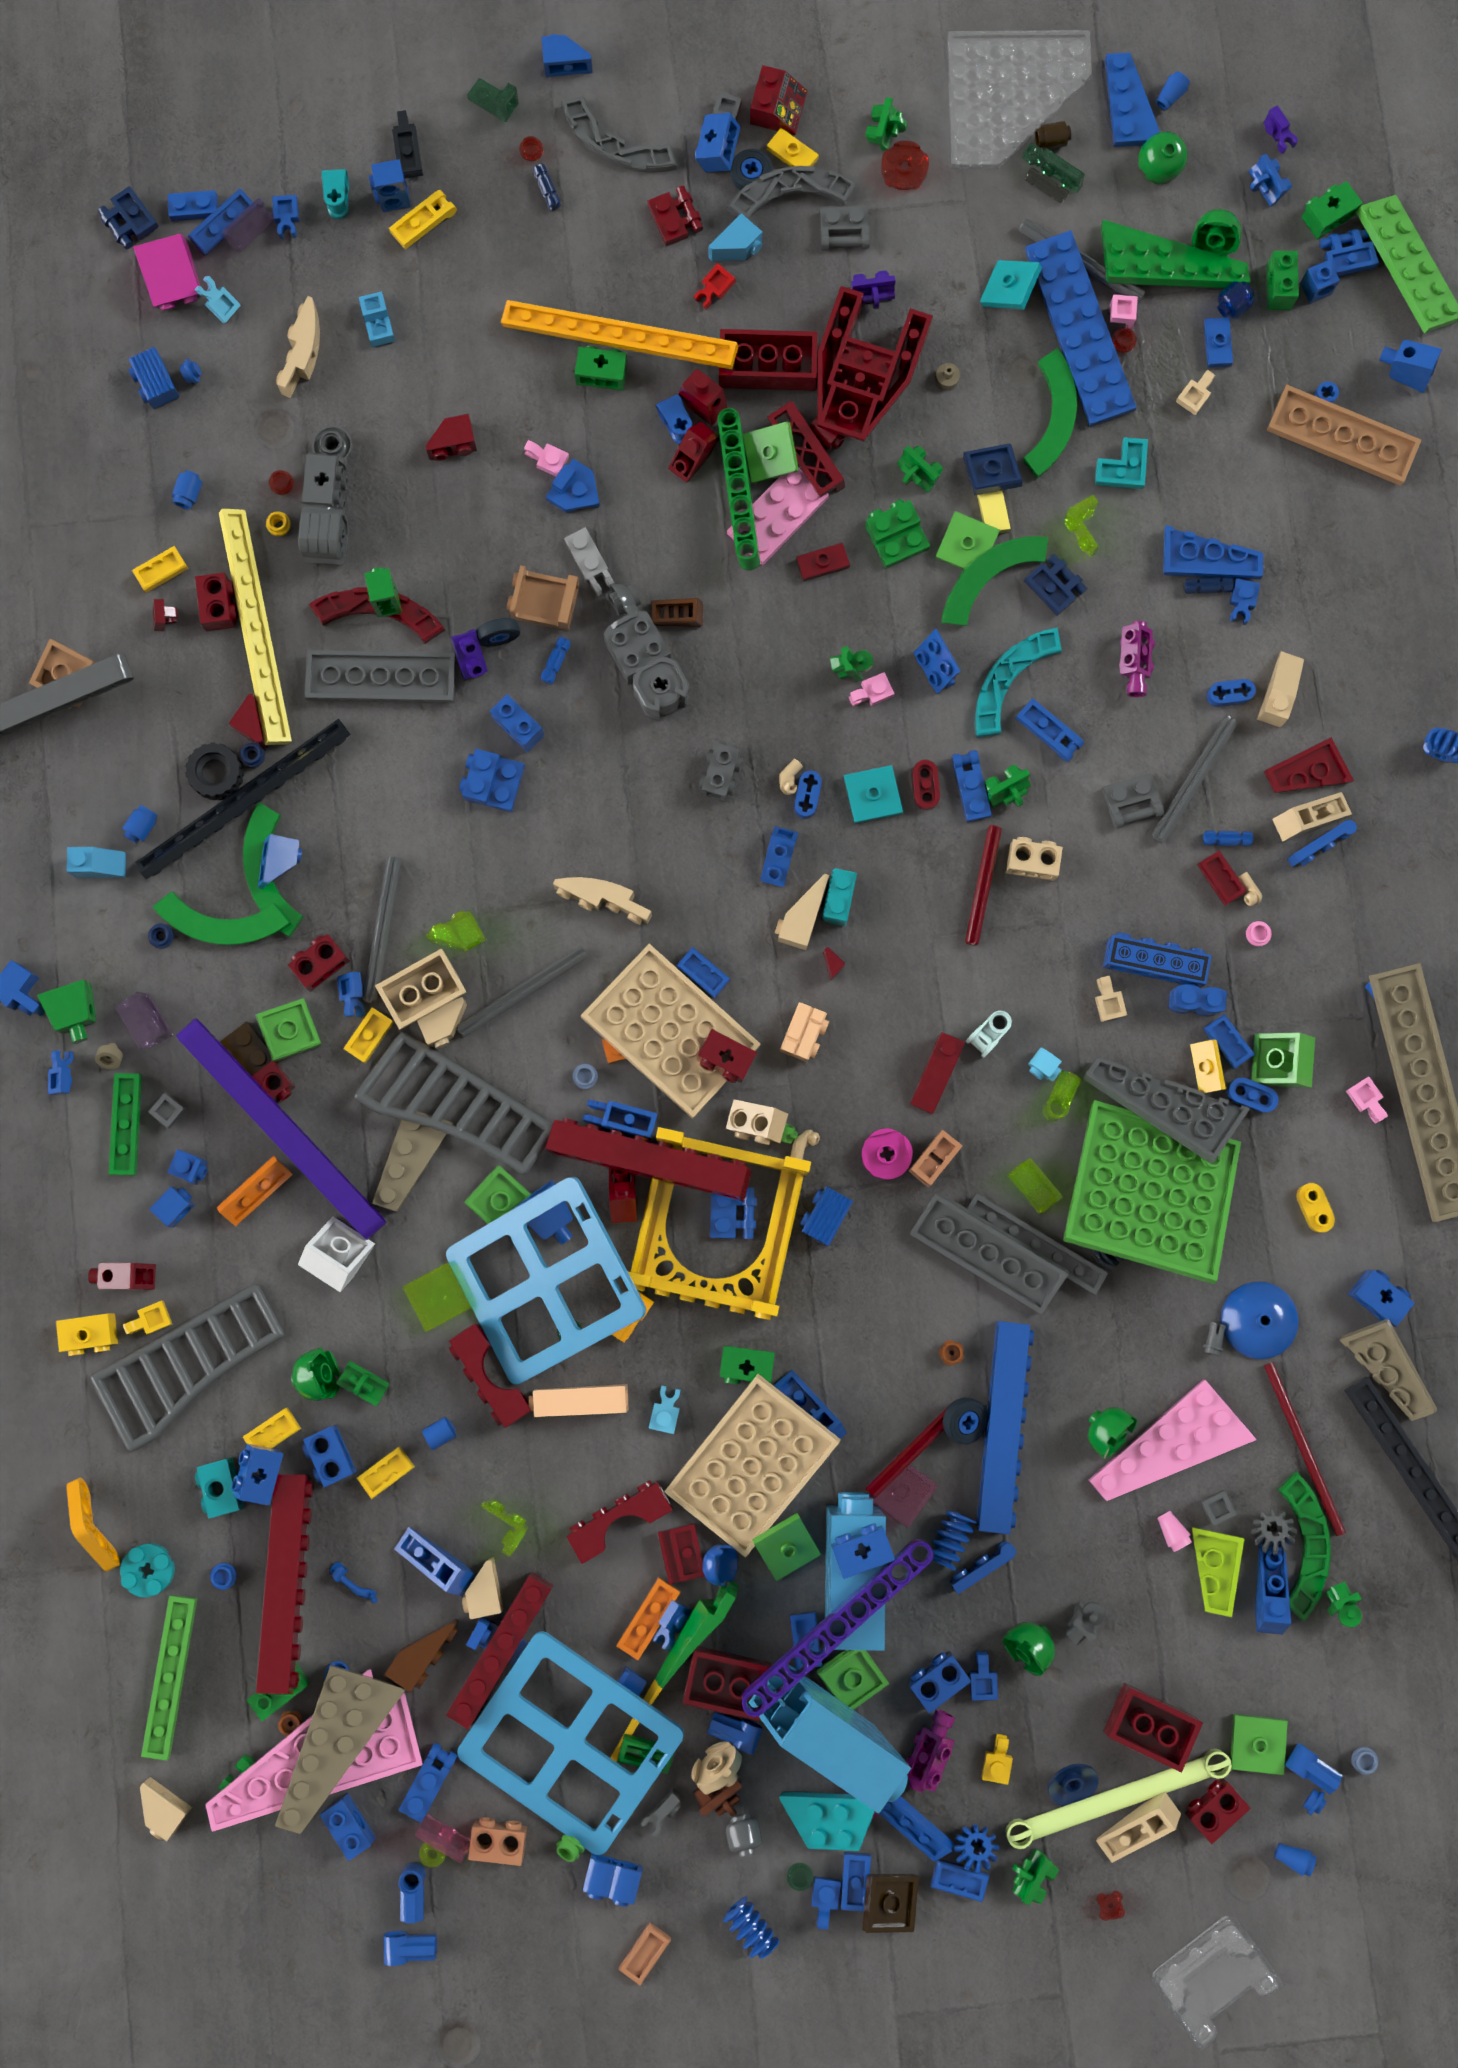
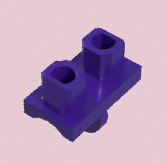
M887 270L878 271L875 274V278L866 279L864 274H856L853 276V281H851V289L864 293L863 303L872 302L873 309H879V301L895 299L896 280L895 276H890Z
M474 629L451 637L461 673L465 680L488 672Z

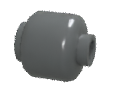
M750 1814L730 1818V1823L725 1827L729 1850L731 1852H739L740 1857L756 1854L755 1848L762 1844L758 1820L751 1818Z

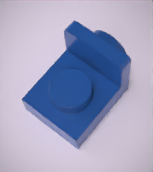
M177 1149L167 1173L198 1185L199 1180L202 1181L206 1176L208 1170L206 1164L208 1161Z

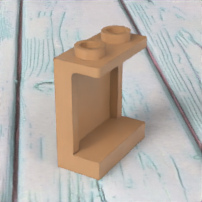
M520 565L519 573L515 572L512 586L515 587L514 594L509 596L507 602V610H510L511 618L569 631L580 587L578 577L568 575V579L527 571L526 566Z

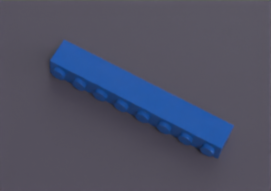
M996 1321L987 1410L988 1422L985 1430L976 1520L978 1522L976 1523V1529L979 1531L1010 1534L1011 1528H1015L1016 1513L1012 1511L1013 1502L1018 1501L1019 1487L1015 1486L1016 1476H1020L1021 1460H1017L1018 1449L1022 1450L1024 1435L1020 1434L1021 1423L1024 1424L1026 1420V1408H1023V1397L1027 1398L1029 1391V1382H1025L1026 1371L1030 1372L1031 1356H1028V1346H1032L1034 1340V1331L1030 1330V1325Z

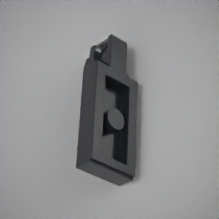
M406 110L397 111L399 126H393L392 129L396 160L400 159L405 178L423 176L416 126L414 123L409 124Z

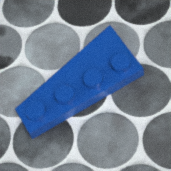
M1131 53L1106 54L1105 66L1114 147L1141 146L1149 137L1160 132Z
M1166 525L1164 527L1163 575L1261 579L1263 577V552L1235 544L1227 545L1220 543V540L1214 538L1206 539L1196 536V533L1178 531L1174 527Z

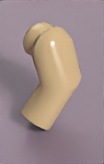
M805 1130L793 1141L790 1157L803 1160L805 1148L808 1145H817L820 1140L819 1134L813 1132V1130Z

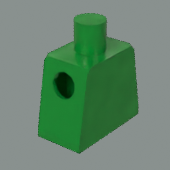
M83 979L37 995L55 1031L62 1034L69 1032L74 1044L88 1039L84 1027L96 1023L93 990L90 982Z

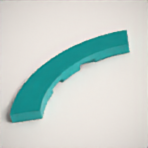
M1058 627L1035 633L1006 651L994 664L983 683L977 700L975 711L976 738L1000 735L1002 703L1012 682L1025 668L1034 662L1061 653Z

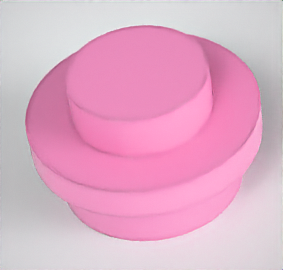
M1261 921L1253 922L1246 930V938L1254 946L1267 944L1272 936L1270 927Z

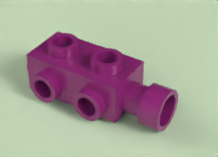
M1134 621L1132 625L1122 627L1119 667L1120 674L1130 679V683L1127 684V696L1138 698L1147 695L1145 678H1150L1154 669L1151 659L1155 640L1152 638L1153 630L1147 627V622Z
M936 1709L932 1717L934 1722L931 1729L923 1727L922 1731L916 1734L914 1738L915 1750L913 1755L906 1759V1763L911 1767L907 1774L910 1781L908 1786L923 1793L924 1789L935 1792L955 1742L946 1736L948 1728H952L955 1717L939 1709Z

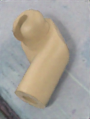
M793 759L779 774L780 789L785 795H791L797 791L794 776L803 766L796 759Z
M1245 872L1238 877L1247 890L1244 901L1247 905L1254 906L1261 902L1262 893L1248 872Z

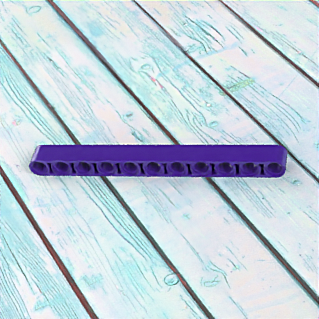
M194 1018L176 1035L187 1050L366 1240L370 1239L387 1223L371 1203L197 1018Z

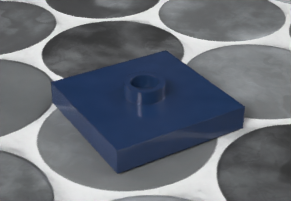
M1011 443L963 452V459L974 496L1022 487L1023 480Z

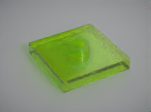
M449 1262L403 1286L425 1332L472 1308Z

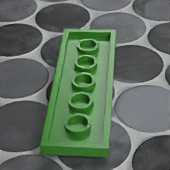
M1397 195L1361 205L1355 212L1422 331L1427 333L1458 322V303Z

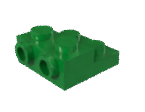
M903 499L897 500L890 505L891 509L884 512L881 509H877L868 515V519H866L865 528L885 569L930 549V544L920 526L921 521L911 500L906 502Z

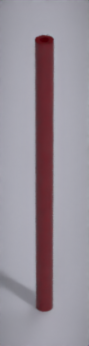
M1274 1362L1264 1365V1368L1336 1536L1343 1535L1346 1531Z

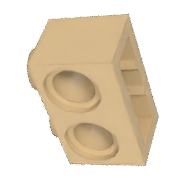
M1017 837V840L1013 839L1009 846L1006 873L1055 881L1059 876L1063 847L1056 846V843L1052 841L1035 843L1030 838ZM1024 851L1028 855V860H1019L1016 852ZM1041 855H1049L1052 858V864H1044L1041 861Z
M733 1100L726 1129L735 1132L734 1137L749 1141V1137H754L755 1142L769 1145L770 1141L780 1143L788 1113L773 1107Z

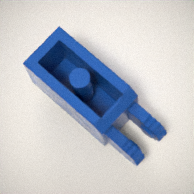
M588 1100V1107L604 1111L605 1114L603 1119L589 1114L584 1115L582 1119L584 1122L599 1126L603 1131L617 1130L625 1133V1137L634 1139V1136L637 1135L649 1139V1143L651 1142L657 1121V1113L614 1101H608L607 1104L596 1100Z

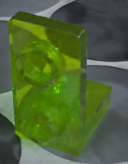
M1094 494L1069 508L1065 516V524L1068 530L1075 533L1081 550L1087 552L1090 557L1095 555L1099 546L1083 521L1088 520L1095 514L1094 511L1098 501Z
M486 1499L481 1507L515 1528L514 1531L509 1529L501 1542L505 1545L501 1552L511 1557L529 1529V1526L525 1524L527 1520L516 1513L510 1515L505 1512V1506L497 1500L491 1499V1501H488Z

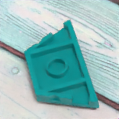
M782 1792L779 1796L780 1802L808 1849L859 1851L862 1847L875 1811L851 1794Z

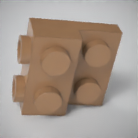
M49 639L29 684L38 688L97 662L54 639ZM82 702L77 705H74V707L80 708Z

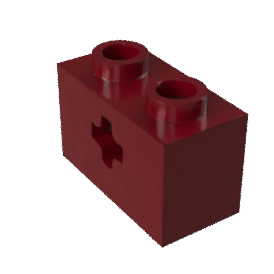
M712 1029L696 1060L700 1062L699 1065L702 1068L711 1072L715 1069L722 1073V1077L731 1083H736V1081L742 1083L757 1052ZM725 1053L729 1054V1060L726 1063L721 1062V1056H724Z

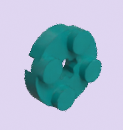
M146 1543L132 1548L125 1555L121 1563V1585L133 1595L145 1598L155 1596L165 1590L171 1584L175 1573L174 1561L171 1560L166 1548L155 1543ZM149 1563L151 1564L150 1569L154 1570V1573L145 1577L141 1568Z

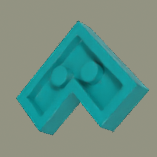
M1124 437L1122 440L1121 460L1098 458L1096 462L1095 485L1143 489L1146 477L1148 439Z

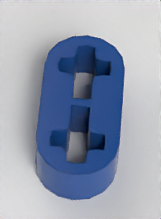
M1248 679L1217 682L1208 690L1207 700L1215 707L1245 704L1254 697L1256 688ZM1241 686H1243L1244 690L1249 691L1245 697H1243L1242 693L1234 692L1238 691ZM1217 689H1219L1220 693H1228L1221 700H1219L1218 696L1213 695Z
M815 771L804 772L799 780L794 810L803 819L812 817L816 812L822 779ZM809 777H812L817 785L812 786L811 792H806L807 783L803 781H808ZM805 797L810 798L809 806L812 807L807 812H803L802 807L798 806L804 803Z

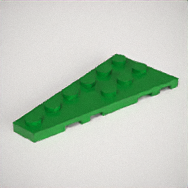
M1104 219L1102 220L1100 227L1107 283L1229 288L1230 286L1233 289H1248L1249 287L1248 263Z

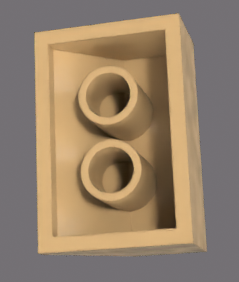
M442 948L375 985L399 1030L467 993Z

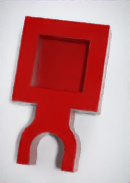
M717 263L702 280L705 288L699 290L693 297L696 302L700 298L706 297L707 299L702 305L707 310L712 304L714 296L721 300L737 281L735 277Z

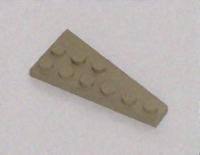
M330 1665L275 1827L298 1834L302 1833L405 1692L403 1687Z

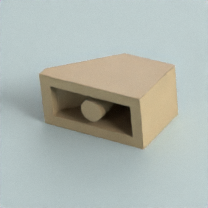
M463 997L451 1001L417 1020L425 1041L430 1048L434 1046L436 1049L442 1048L450 1043V1039L454 1038L457 1025L460 1024L467 1006Z
M494 1557L489 1558L467 1589L466 1597L462 1598L464 1612L469 1613L470 1619L499 1614L504 1609Z
M149 1777L140 1786L145 1826L150 1829V1833L155 1838L168 1841L193 1807Z

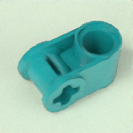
M347 169L322 170L323 197L327 204L328 214L334 219H342L349 212V179Z

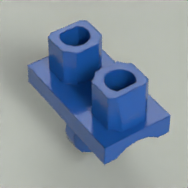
M1264 154L1260 156L1259 161L1249 170L1254 179L1250 188L1253 192L1260 190L1268 205L1273 206L1282 196L1287 194L1292 188V184L1288 178L1281 179L1278 174L1280 164L1277 159H1269L1268 155Z

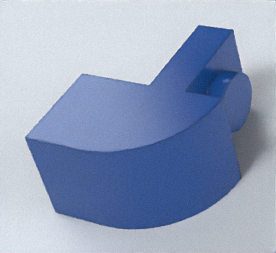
M10 960L0 974V1001L6 1007L16 1010L18 1007L29 1016L32 1013L42 1016L45 1012L41 1003L28 995V992L39 977L19 963Z

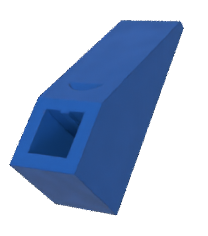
M1259 1546L1255 1598L1256 1631L1283 1635L1291 1625L1286 1553L1278 1548V1555H1273V1548H1269L1268 1552L1264 1553L1262 1551L1263 1546Z

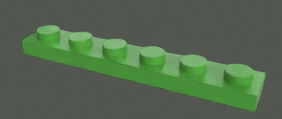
M174 1594L169 1596L141 1757L166 1761L170 1759L198 1598Z

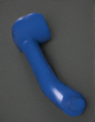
M338 1561L334 1563L329 1572L336 1582H341L355 1595L370 1599L372 1603L378 1601L376 1591L357 1586L344 1576L348 1569Z

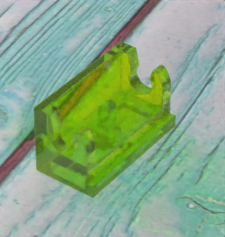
M1030 1157L1007 1174L1039 1214L1048 1210L1052 1204L1058 1202L1063 1197Z

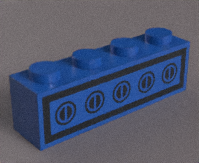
M1120 932L1108 938L1103 968L1183 985H1194L1199 988L1207 984L1212 955L1204 954L1205 950L1199 948L1184 950L1180 949V945L1175 943L1160 945L1150 938L1136 940L1132 939L1131 935Z

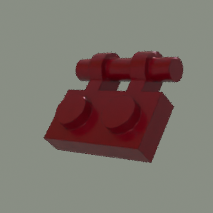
M679 186L676 189L679 196L677 199L673 200L670 192L647 200L648 208L666 246L688 238L687 228L693 227L695 233L703 230L700 222L702 220L698 211H695L692 204V196L686 191L684 186ZM682 208H684L687 214L684 218H681L678 212Z

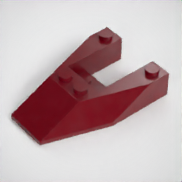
M841 286L818 349L817 427L864 442L910 384L926 343L933 315L910 308L894 352L851 338L862 308L864 293Z

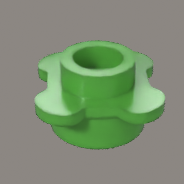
M785 1124L781 1141L791 1144L794 1138L797 1139L798 1132L794 1131V1126Z
M563 1835L562 1840L556 1843L558 1847L557 1853L562 1859L574 1862L578 1859L579 1853H583L585 1849L575 1837Z

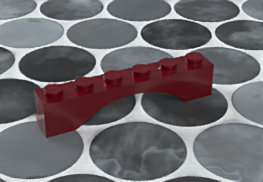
M531 1572L447 1712L446 1716L469 1729L553 1588V1584Z

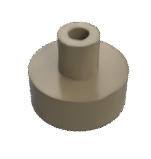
M942 364L936 372V384L943 390L955 388L960 379V371L954 364Z
M109 1043L98 1048L95 1061L105 1069H117L121 1064L123 1053L118 1049L117 1044Z

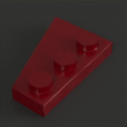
M1332 737L1264 771L1274 793L1346 784L1354 781Z

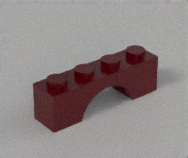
M478 1323L473 1324L449 1340L451 1344L449 1351L456 1361L461 1359L466 1367L463 1369L465 1376L470 1382L475 1381L479 1387L477 1394L484 1404L489 1403L494 1410L491 1412V1415L498 1426L503 1424L506 1428L531 1411L529 1402L520 1388H500L488 1378L485 1372L484 1360L491 1344Z
M648 1480L637 1487L638 1493L631 1497L628 1493L614 1501L616 1506L609 1510L603 1507L592 1514L594 1519L587 1523L581 1520L569 1528L571 1532L566 1537L581 1564L605 1551L606 1531L614 1520L622 1516L633 1515L651 1524L673 1510L658 1481L652 1484L651 1480Z

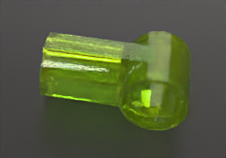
M1061 1070L1051 1094L1043 1106V1115L1047 1120L1057 1122L1068 1114L1069 1106L1081 1082V1078L1077 1075ZM1051 1103L1060 1105L1062 1110L1060 1115L1052 1113L1050 1109Z

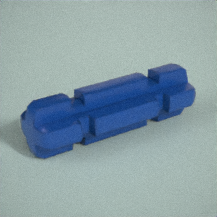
M564 637L557 639L556 648H553L545 665L546 669H543L540 676L541 680L545 683L552 684L556 678L555 673H558L566 656L565 652L569 650L571 643Z
M1205 831L1203 843L1205 845L1217 843V845L1237 846V844L1250 846L1253 843V833L1243 831L1241 834H1239V831H1219L1217 833L1215 831Z

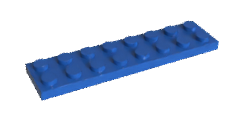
M1070 230L1026 246L1025 252L1029 262H1039L1042 267L1036 282L1063 356L1071 370L1075 388L1089 427L1136 411L1137 407L1072 231Z

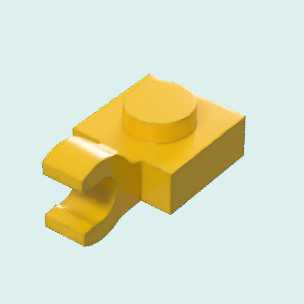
M161 1300L137 1310L140 1318L123 1324L125 1333L129 1335L143 1328L146 1335H149L173 1324L165 1303Z
M996 1734L994 1751H985L981 1775L982 1780L1009 1784L1013 1758L1011 1755H1006L1009 1744L1007 1735Z

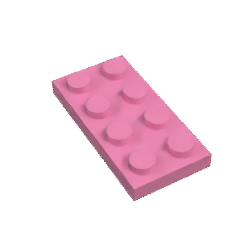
M799 467V472L779 477L753 503L760 564L762 566L829 498L828 493L821 498L818 496ZM731 526L727 530V535L734 540L733 528ZM744 531L741 535H746L750 531Z

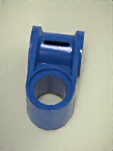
M676 394L657 403L656 409L672 439L680 445L688 428L692 427V422L680 396Z

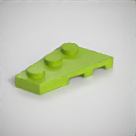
M1191 1527L1205 1612L1232 1617L1244 1538Z

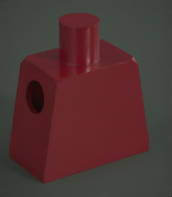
M695 369L680 387L678 395L683 404L712 427L718 421L719 413L723 409L728 408L723 389L699 369Z
M99 1263L98 1268H91L89 1270L88 1281L91 1284H97L98 1289L155 1290L156 1264Z

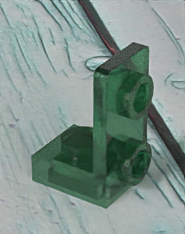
M479 78L467 94L468 100L504 122L508 121L519 105L517 88L510 83L506 85L504 90H499Z

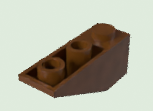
M454 1619L405 1646L398 1653L384 1675L408 1692H411L415 1686L420 1689L428 1677V1674L425 1673L426 1669L430 1664L436 1665L443 1654L440 1648L445 1641L450 1644L458 1632L454 1628L458 1620Z

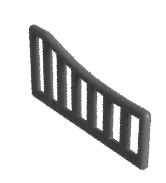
M401 1031L355 1093V1099L378 1114L427 1126L454 1136L498 1159L522 1175H526L546 1147L553 1125L405 1031ZM405 1043L415 1049L416 1053L379 1103L367 1094ZM425 1056L438 1064L406 1110L390 1107ZM446 1069L459 1077L432 1117L416 1113ZM467 1083L480 1090L456 1126L441 1121ZM490 1096L501 1103L483 1132L477 1137L465 1130ZM511 1109L523 1118L504 1146L499 1149L488 1143V1141ZM533 1123L544 1131L522 1163L512 1157L510 1153L529 1125Z
M252 1284L94 1373L91 1376V1382L125 1447L129 1452H133L157 1439L178 1414L211 1383L253 1354L283 1338L284 1331L260 1286ZM252 1296L272 1331L258 1339L240 1305L241 1302ZM231 1309L249 1343V1346L237 1353L217 1317ZM206 1322L209 1323L227 1357V1360L216 1368L194 1330ZM183 1335H186L206 1373L195 1385L172 1344V1341ZM160 1348H163L186 1391L176 1403L173 1402L149 1354ZM140 1360L167 1411L157 1424H155L126 1367ZM115 1373L120 1378L147 1430L146 1433L136 1439L130 1433L103 1381Z

